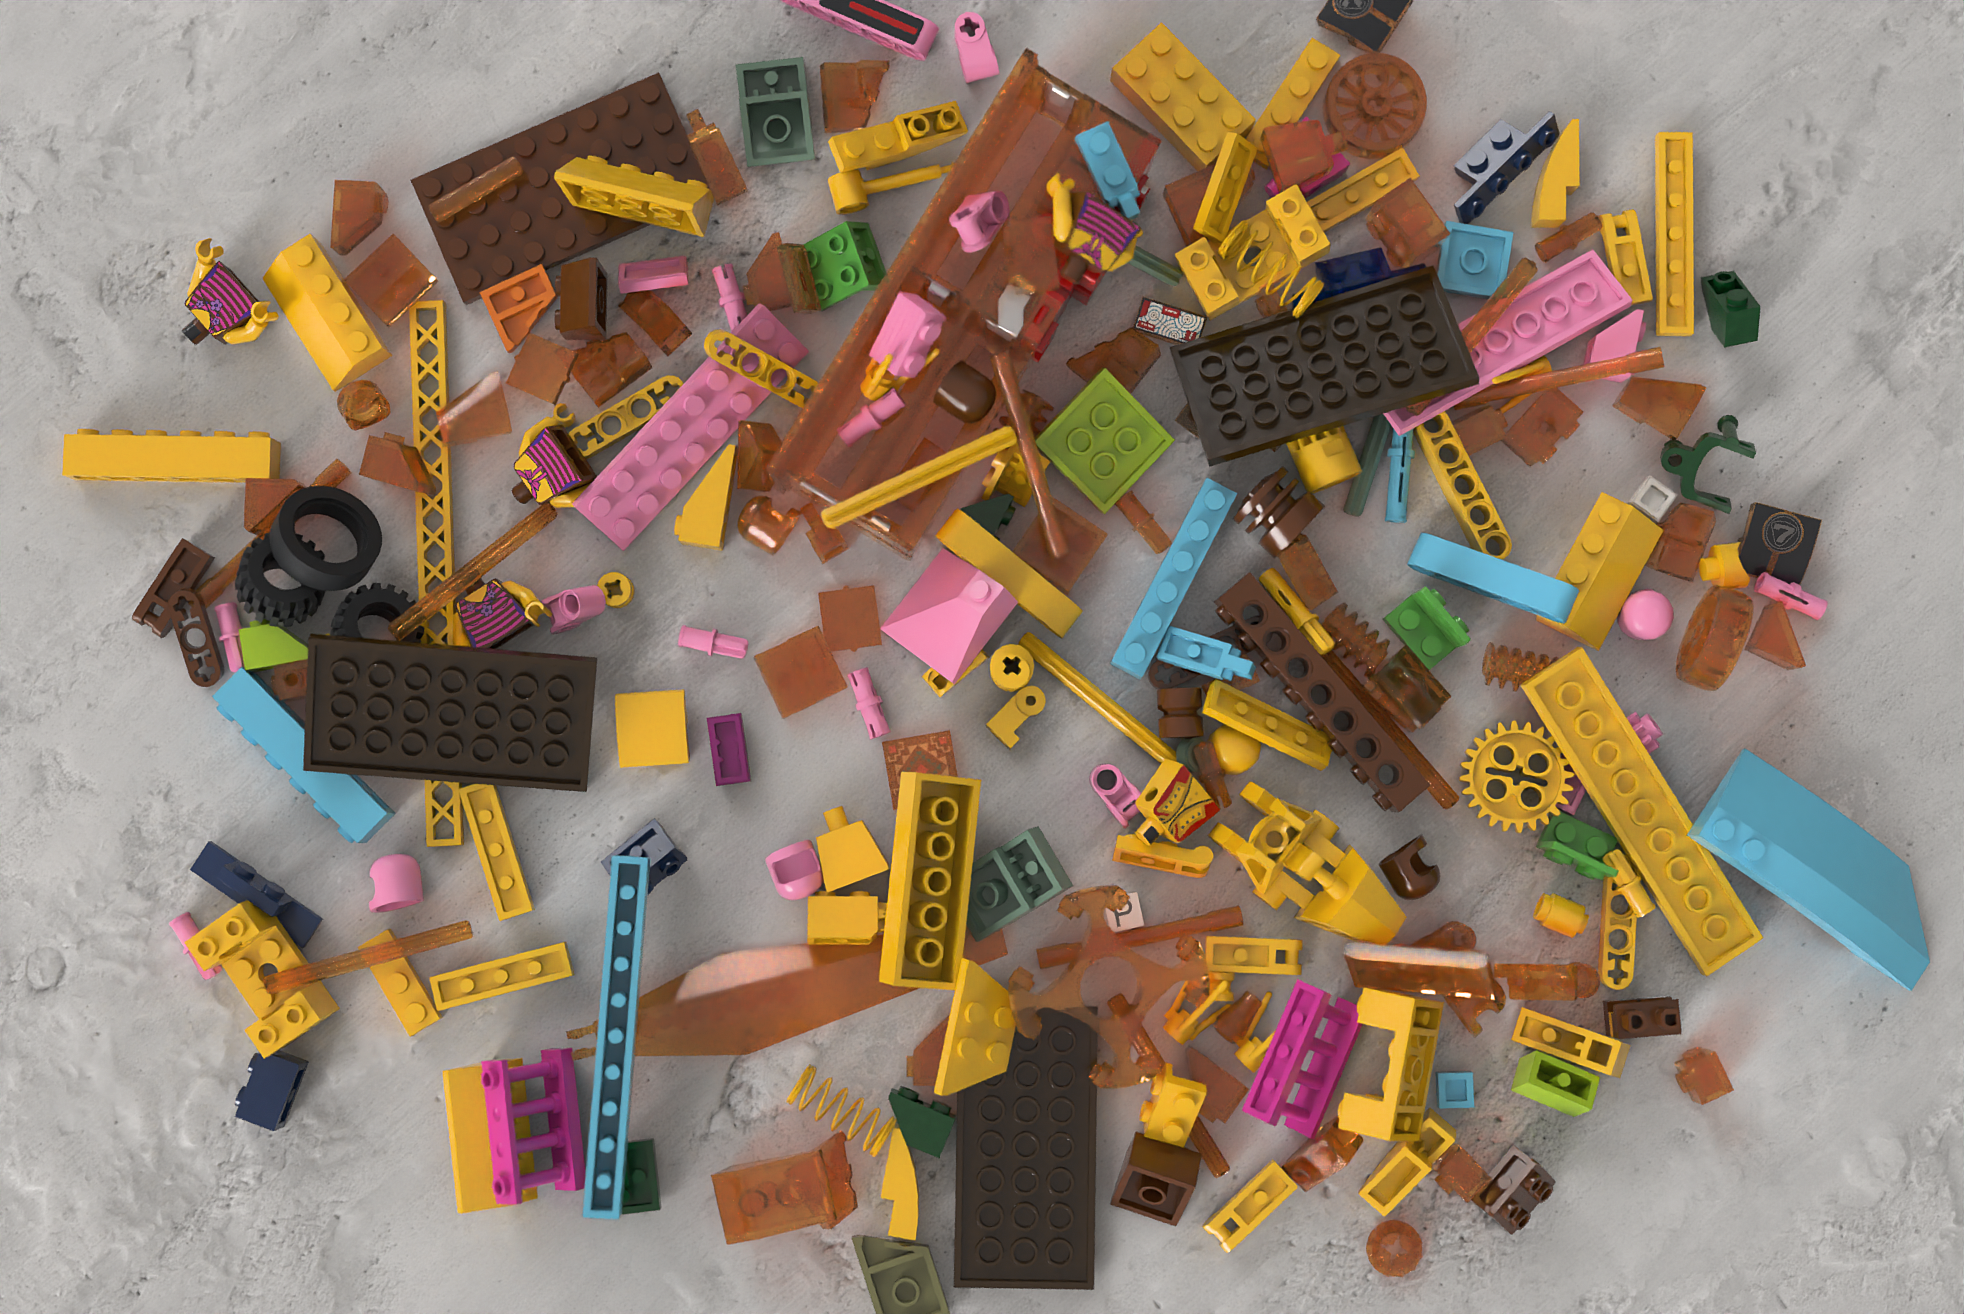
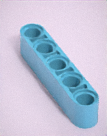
M1420 533L1407 563L1410 568L1425 575L1563 624L1566 623L1580 591L1578 588L1561 580L1428 533Z

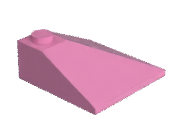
M942 548L880 629L955 684L1014 609L1018 601L1005 587L981 570Z

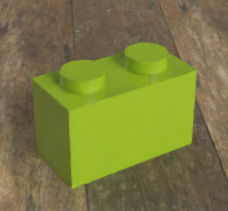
M1536 1050L1519 1058L1511 1091L1575 1117L1592 1110L1600 1077Z

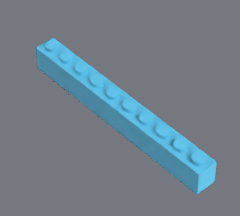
M612 855L583 1218L619 1220L622 1214L651 858Z

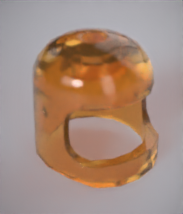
M764 495L755 496L742 508L737 521V529L743 539L773 556L784 544L801 517L802 512L793 507L786 515H783L772 507V498Z
M1482 970L1469 972L1442 995L1474 1038L1483 1032L1476 1018L1486 1010H1492L1499 1014L1506 1004V995L1502 986L1493 976Z

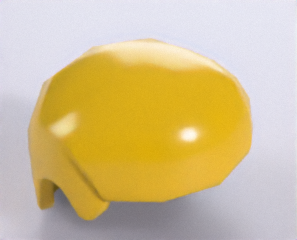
M1223 724L1212 732L1207 739L1208 761L1221 774L1239 775L1249 770L1259 760L1262 744L1260 741Z

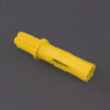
M1275 568L1266 570L1259 577L1260 583L1321 656L1329 653L1335 646V642L1318 622L1319 616L1309 611Z

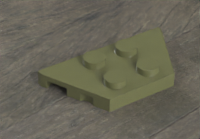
M858 1234L852 1236V1242L876 1314H950L929 1245Z

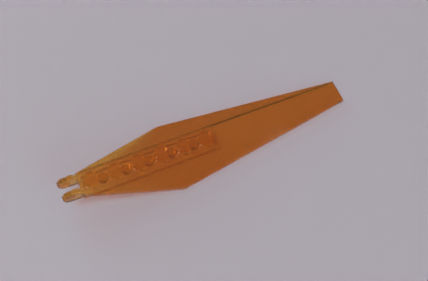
M966 925L963 958L972 960L980 966L1008 955L1002 929L977 943ZM884 934L877 935V938L870 945H807V943L721 953L639 997L635 1056L747 1055L920 988L893 986L879 982ZM599 1019L594 1021L592 1025L566 1031L567 1038L574 1040L595 1033L597 1039ZM597 1046L575 1050V1052L571 1053L572 1060L595 1056Z

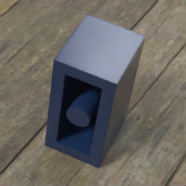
M280 1050L265 1059L260 1052L255 1053L248 1066V1073H251L248 1083L240 1089L235 1100V1106H238L235 1117L271 1131L283 1128L309 1061Z

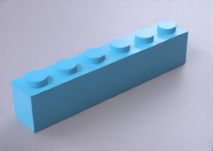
M1209 478L1205 479L1110 662L1111 665L1138 679L1143 677L1237 495L1236 492Z
M241 667L212 696L219 703L216 707L217 710L227 720L231 722L235 720L243 728L241 731L243 737L254 746L259 744L267 752L265 755L267 761L278 770L283 768L291 776L289 779L290 784L301 794L307 792L316 801L313 804L314 808L325 818L332 817L340 825L337 828L338 832L350 843L354 841L357 843H367L396 814L358 775L303 771L305 722L256 672L247 671L244 667Z

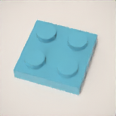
M1446 221L1443 226L1436 269L1444 292L1495 301L1502 300L1514 232Z

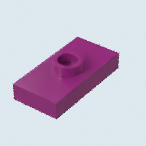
M742 713L707 718L716 786L751 782Z

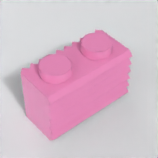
M899 291L871 348L869 356L881 364L887 354H892L893 359L887 370L895 376L915 378L925 365L926 353L930 351V346L933 345V342L940 335L941 327L943 326L942 322L946 320L945 315L919 295Z

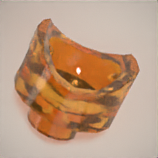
M358 380L351 382L339 393L337 408L352 430L369 427L390 415L389 402L379 387L371 381Z

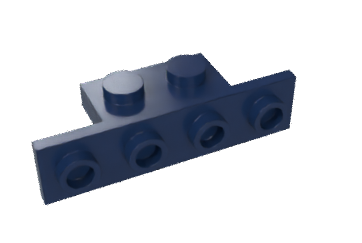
M1549 111L1526 134L1500 119L1453 165L1457 175L1473 184L1454 204L1459 223L1469 224L1474 218L1479 217L1490 202L1498 195L1504 193L1509 184L1521 172L1526 171L1531 166L1534 159L1546 148L1553 145L1556 138L1560 135L1554 113Z
M208 841L190 869L238 904L249 900L270 916H276L294 943L301 948L307 945L323 920L319 915L285 893L281 886L268 881L258 874L252 866L239 861L212 841Z

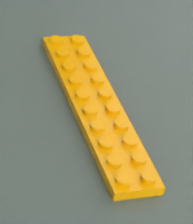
M1576 647L1522 683L1520 686L1636 871L1642 877L1646 887L1700 973L1704 976L1710 975L1762 940V934L1710 851L1687 836L1693 826L1692 822L1583 647Z

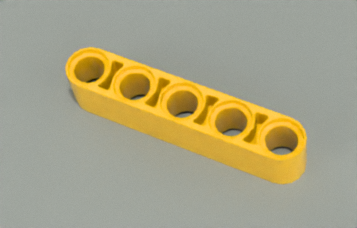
M1444 411L1432 418L1438 424V431L1436 433L1427 431L1422 423L1414 428V436L1471 549L1493 556L1488 553L1485 547L1486 541L1493 539L1499 544L1500 548L1499 554L1493 557L1503 560L1511 552V539L1449 416ZM1440 448H1447L1453 453L1452 463H1445L1440 459ZM1456 478H1461L1468 483L1469 491L1467 494H1461L1455 489L1454 483ZM1471 509H1478L1483 513L1484 522L1482 525L1473 523L1470 518Z
M958 508L954 510L935 535L940 542L962 560L981 570L1005 587L1018 601L1017 604L1058 637L1063 638L1082 614L1083 610Z

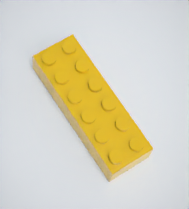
M901 772L879 982L903 987L955 990L964 951L981 780L918 772Z

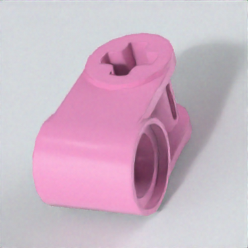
M974 12L961 14L955 22V41L966 83L999 75L995 52L992 44H990L982 17ZM971 27L972 31H975V36L969 37L968 33L965 32V28Z
M1002 191L968 195L960 207L950 216V223L953 227H957L963 240L961 243L962 249L966 253L975 252L986 247L992 241V237L1001 225L1008 219L1010 211L1009 202Z
M591 585L564 590L559 594L541 600V603L552 612V616L549 617L552 624L550 628L551 634H559L577 628L581 623L600 615L605 609L606 600L603 591L598 586Z
M1100 764L1094 767L1090 773V785L1106 804L1105 806L1126 829L1129 826L1128 822L1140 812L1136 807V800L1141 792L1128 781L1117 767L1110 764ZM1108 769L1113 772L1115 782L1111 788L1102 789L1097 783V776L1101 771ZM1134 800V802H1133L1129 807H1127L1124 811H1122L1126 806H1128V805Z

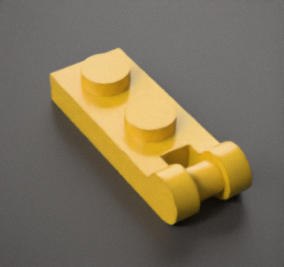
M1634 209L1622 211L1621 215L1612 216L1611 213L1599 215L1598 227L1603 237L1608 269L1633 300L1631 305L1649 303L1653 300L1636 211ZM1623 228L1626 236L1617 237L1616 229Z
M1127 834L1125 836H1117L1112 861L1202 878L1209 871L1213 860V852L1206 846H1198L1191 850L1178 847L1177 844L1169 841L1154 842L1151 846H1148L1136 835Z
M1206 936L1204 970L1302 975V964L1298 963L1299 951L1302 950L1303 940ZM1276 950H1285V963H1276Z
M1272 1159L1220 1210L1210 1216L1202 1227L1209 1235L1214 1234L1220 1240L1219 1246L1228 1253L1289 1197L1298 1186ZM1230 1217L1238 1224L1231 1232L1224 1225Z

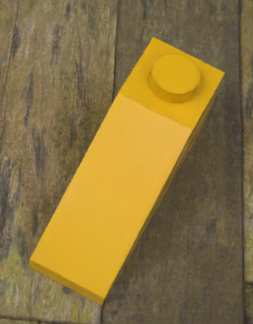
M728 444L684 505L683 514L677 515L674 535L679 536L678 541L682 545L723 551L739 454L736 445Z
M1523 1007L1521 1008L1511 1038L1512 1041L1617 1078L1621 1077L1631 1047L1629 1044Z

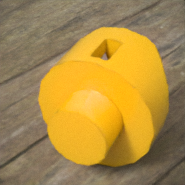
M1741 542L1711 546L1708 557L1699 560L1701 579L1703 581L1711 580L1712 585L1718 591L1747 587L1750 582V576L1744 570L1738 556V547Z

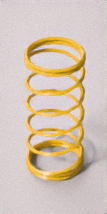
M1246 220L1241 221L1224 240L1217 255L1223 260H1229L1244 248L1237 262V272L1244 271L1259 259L1251 275L1252 283L1261 281L1274 270L1265 289L1266 295L1276 292L1291 278L1281 296L1280 306L1288 305L1306 289L1292 313L1295 318L1300 317L1324 287V282L1318 280L1315 283L1317 276L1313 277L1291 299L1283 303L1290 286L1302 269V265H1299L1276 288L1268 292L1275 275L1288 254L1285 253L1268 271L1254 280L1255 274L1272 247L1273 242H1270L1246 266L1239 269L1245 253L1259 233L1256 230L1236 251L1225 257L1239 242L1249 226Z
M809 1064L787 1098L786 1103H789V1105L793 1104L810 1075L811 1078L798 1107L799 1111L804 1110L828 1083L816 1111L815 1121L820 1120L844 1093L833 1119L831 1131H835L860 1103L848 1132L847 1141H851L877 1112L863 1145V1151H867L872 1146L869 1155L875 1157L894 1128L897 1119H894V1116H892L868 1144L880 1115V1107H878L865 1118L852 1134L864 1105V1097H862L850 1107L836 1124L848 1095V1087L843 1088L819 1115L830 1090L832 1077L827 1078L803 1105L816 1074V1067Z

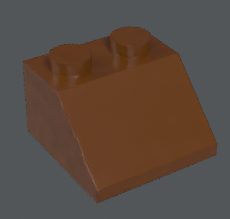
M589 257L561 265V276H556L555 291L556 296H560V309L555 310V328L560 330V334L565 340L607 339L608 273L597 257Z
M1135 1132L1126 1151L1110 1205L1177 1226L1196 1187L1202 1154L1186 1147L1183 1148L1144 1137V1134Z

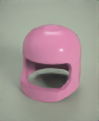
M1643 589L1629 594L1617 616V623L1621 631L1630 638L1636 640L1656 639L1664 635L1671 627L1674 619L1673 607L1663 594L1654 590Z
M804 840L789 845L765 858L777 892L787 900H799L817 892L823 884L822 868L811 840Z
M391 854L377 859L372 864L370 878L374 880L375 896L372 901H369L370 912L393 911L424 901L421 870L415 858L406 854Z

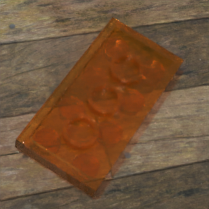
M1369 941L1346 943L1344 957L1353 983L1357 988L1495 999L1497 986L1489 955L1478 950L1467 949L1463 952L1447 951L1436 946L1421 949L1411 948L1405 944L1383 946Z

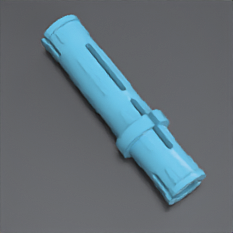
M1393 428L1392 446L1388 449L1387 457L1391 459L1386 522H1407L1411 459L1415 458V451L1412 450L1414 428L1401 436Z

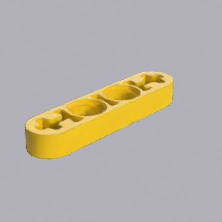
M716 329L706 336L704 349L709 357L802 409L814 410L823 402L824 389L822 385L807 375L726 330ZM725 339L726 345L737 350L734 357L721 350L718 352V349L714 346L715 342ZM748 353H756L759 358L758 366L752 371H745L742 367V360ZM777 369H784L787 373L785 384L780 387H774L771 383L772 373ZM795 383L805 389L811 387L810 391L814 393L812 399H804L802 394L793 390Z
M674 375L664 376L575 427L568 434L577 445L578 440L576 438L580 435L585 439L593 436L594 433L590 429L595 426L598 434L604 441L599 444L598 439L595 437L588 441V449L586 451L578 448L585 459L592 458L642 429L660 410L649 394L655 391V395L660 397L666 393L665 386L667 384H671L672 387H681L684 384L681 379ZM666 396L659 401L664 406L670 397ZM639 400H646L651 405L650 413L644 418L635 417L632 412L634 403ZM616 417L620 419L621 429L617 434L608 435L604 433L603 423L607 418Z
M1624 854L1635 874L1639 875L1628 856ZM1604 877L1598 978L1604 986L1621 990L1630 985L1634 975L1637 918L1629 904L1624 913L1616 914L1613 912L1611 900L1614 896L1623 894L1622 892H1617L1616 889H1612V884H1616L1613 877ZM1615 929H1621L1626 935V943L1620 949H1614L1609 943V935ZM1608 953L1616 955L1625 954V960L1617 959V968L1623 971V977L1617 978L1616 983L1607 974L1608 970H1614L1615 959L1608 958Z

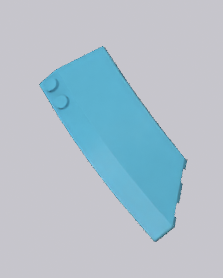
M1743 748L1687 836L1792 906L1851 950V953L1907 990L1912 991L1930 963L1909 865L1834 807Z

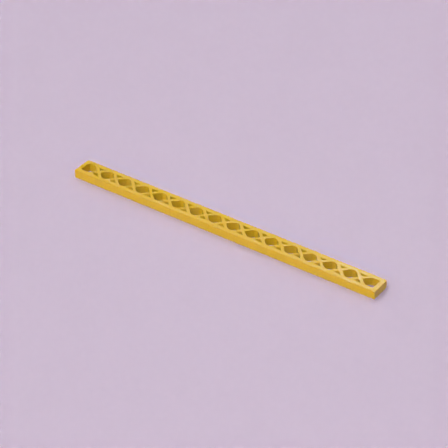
M443 300L409 302L418 598L419 613H422L424 618L420 625L424 627V635L420 640L422 641L421 643L453 645L456 587L446 303ZM436 310L437 321L426 331L419 323V311ZM431 341L438 347V354L427 364L421 359L420 351ZM432 374L439 381V388L429 398L422 392V383ZM433 408L440 414V422L430 432L423 425V417ZM432 442L441 448V456L433 465L424 459V451ZM441 467H442V474H440V473L438 472ZM435 475L442 482V490L432 499L425 492V485ZM436 509L443 516V524L433 533L426 526V518ZM437 543L444 550L445 557L435 567L427 560V552ZM438 577L446 584V591L436 601L428 594V586ZM439 611L447 618V626L437 635L429 627V620ZM424 780L427 847L464 845L463 804L458 789L462 788V783ZM443 782L452 789L453 797L445 806L435 799V791ZM444 817L454 825V839H436V825Z

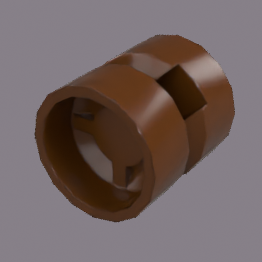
M1168 688L1157 690L1158 710L1163 712V716L1158 719L1159 738L1203 737V717L1197 714V710L1202 708V688Z

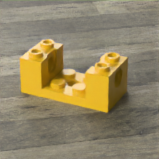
M1295 184L1267 200L1265 210L1246 220L1249 224L1246 232L1225 257L1236 251L1258 230L1259 233L1249 248H1257L1262 251L1270 242H1273V245L1260 264L1254 280L1268 271L1285 253L1288 254L1270 285L1271 287L1288 277L1299 265H1302V268L1330 253V242L1299 187ZM1234 228L1228 230L1226 238ZM1203 237L1175 253V258L1209 321L1264 291L1274 270L1261 281L1252 283L1251 275L1255 266H1250L1240 272L1236 270L1237 262L1244 248L1229 260H1223L1217 255L1222 243L1208 242ZM1243 259L1241 261L1239 269L1247 265Z
M249 900L239 903L184 942L203 971L222 965L259 1020L247 1027L245 1032L264 1059L285 1048L340 1009L278 918L270 916ZM266 963L273 964L277 968L278 978L276 981H269L264 976L263 969Z
M1363 988V993L1357 1002V1013L1359 1014L1357 1023L1396 1031L1395 1038L1392 1039L1389 1046V1057L1391 1060L1389 1071L1385 1075L1382 1084L1384 1096L1378 1094H1366L1364 1096L1356 1093H1344V1098L1338 1107V1117L1340 1119L1338 1128L1387 1141L1420 1140L1444 1002L1395 991Z

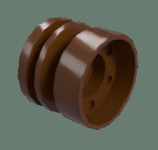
M1283 466L1278 471L1265 476L1242 500L1237 514L1232 518L1239 524L1248 514H1251L1255 520L1245 531L1249 534L1262 525L1266 532L1258 544L1274 559L1325 507L1310 491L1295 500L1291 494L1299 481L1294 478L1284 489L1279 482L1289 471Z

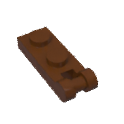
M182 538L132 615V620L141 626L144 624L152 628L154 634L164 638L173 627L168 610L170 597L183 588L195 589L215 557ZM182 596V601L177 603L179 609L183 608L187 602L185 596ZM157 604L164 608L160 616L153 613Z

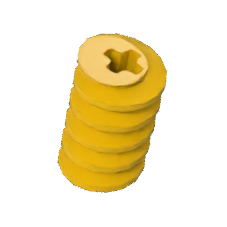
M1015 644L1004 645L996 650L990 662V674L996 686L1004 691L1014 692L1028 685L1034 671L1033 658L1028 650ZM1006 661L1009 664L1015 661L1018 662L1017 670L1019 674L1017 675L1014 672H1011L1009 675L1005 674L1006 665L1004 663Z

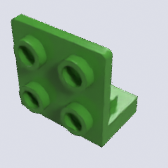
M845 221L795 249L798 262L817 311H824L862 290L881 291L891 286L869 223Z
M1425 586L1411 594L1387 614L1383 621L1422 667L1429 671L1455 648L1466 645L1471 639L1466 634L1469 632L1467 625L1458 616L1452 617L1444 608L1446 605L1444 598L1435 589L1429 590Z
M1560 812L1561 814L1557 817L1550 814L1548 818L1549 824L1544 827L1536 845L1537 848L1545 851L1544 858L1563 865V863L1570 866L1574 864L1576 865V873L1593 880L1596 878L1603 881L1604 877L1617 876L1619 871L1605 865L1602 859L1608 852L1614 850L1618 841L1616 837L1565 813Z

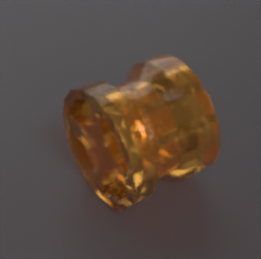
M1571 962L1560 971L1559 983L1563 991L1568 995L1589 998L1599 989L1600 976L1591 965Z

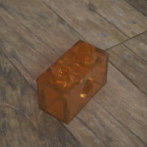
M1553 384L1538 397L1500 440L1529 467L1538 461L1544 464L1558 450L1554 444L1559 438L1563 436L1565 439H1568L1581 425L1576 420L1583 414V411ZM1546 422L1549 427L1546 433L1542 434L1539 430L1542 427L1541 424Z

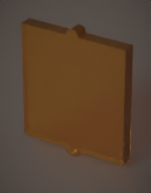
M529 333L519 355L514 357L516 362L506 384L556 405L565 384L570 382L569 375L579 354Z
M874 585L858 588L844 586L843 590L818 593L826 652L849 649L852 652H856L858 648L882 645Z

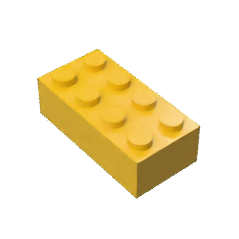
M1162 22L1112 67L1110 81L1202 177L1216 165L1227 132L1238 133L1245 138L1251 132L1256 121L1244 106Z

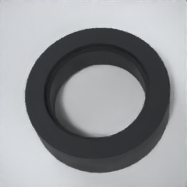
M311 486L298 490L289 496L271 526L269 537L272 553L280 567L299 583L322 591H339L358 584L369 572L382 547L380 525L368 506L354 495L329 486ZM312 514L325 515L336 519L353 534L357 544V555L353 559L341 563L326 562L314 557L299 543L295 533V522L301 517Z

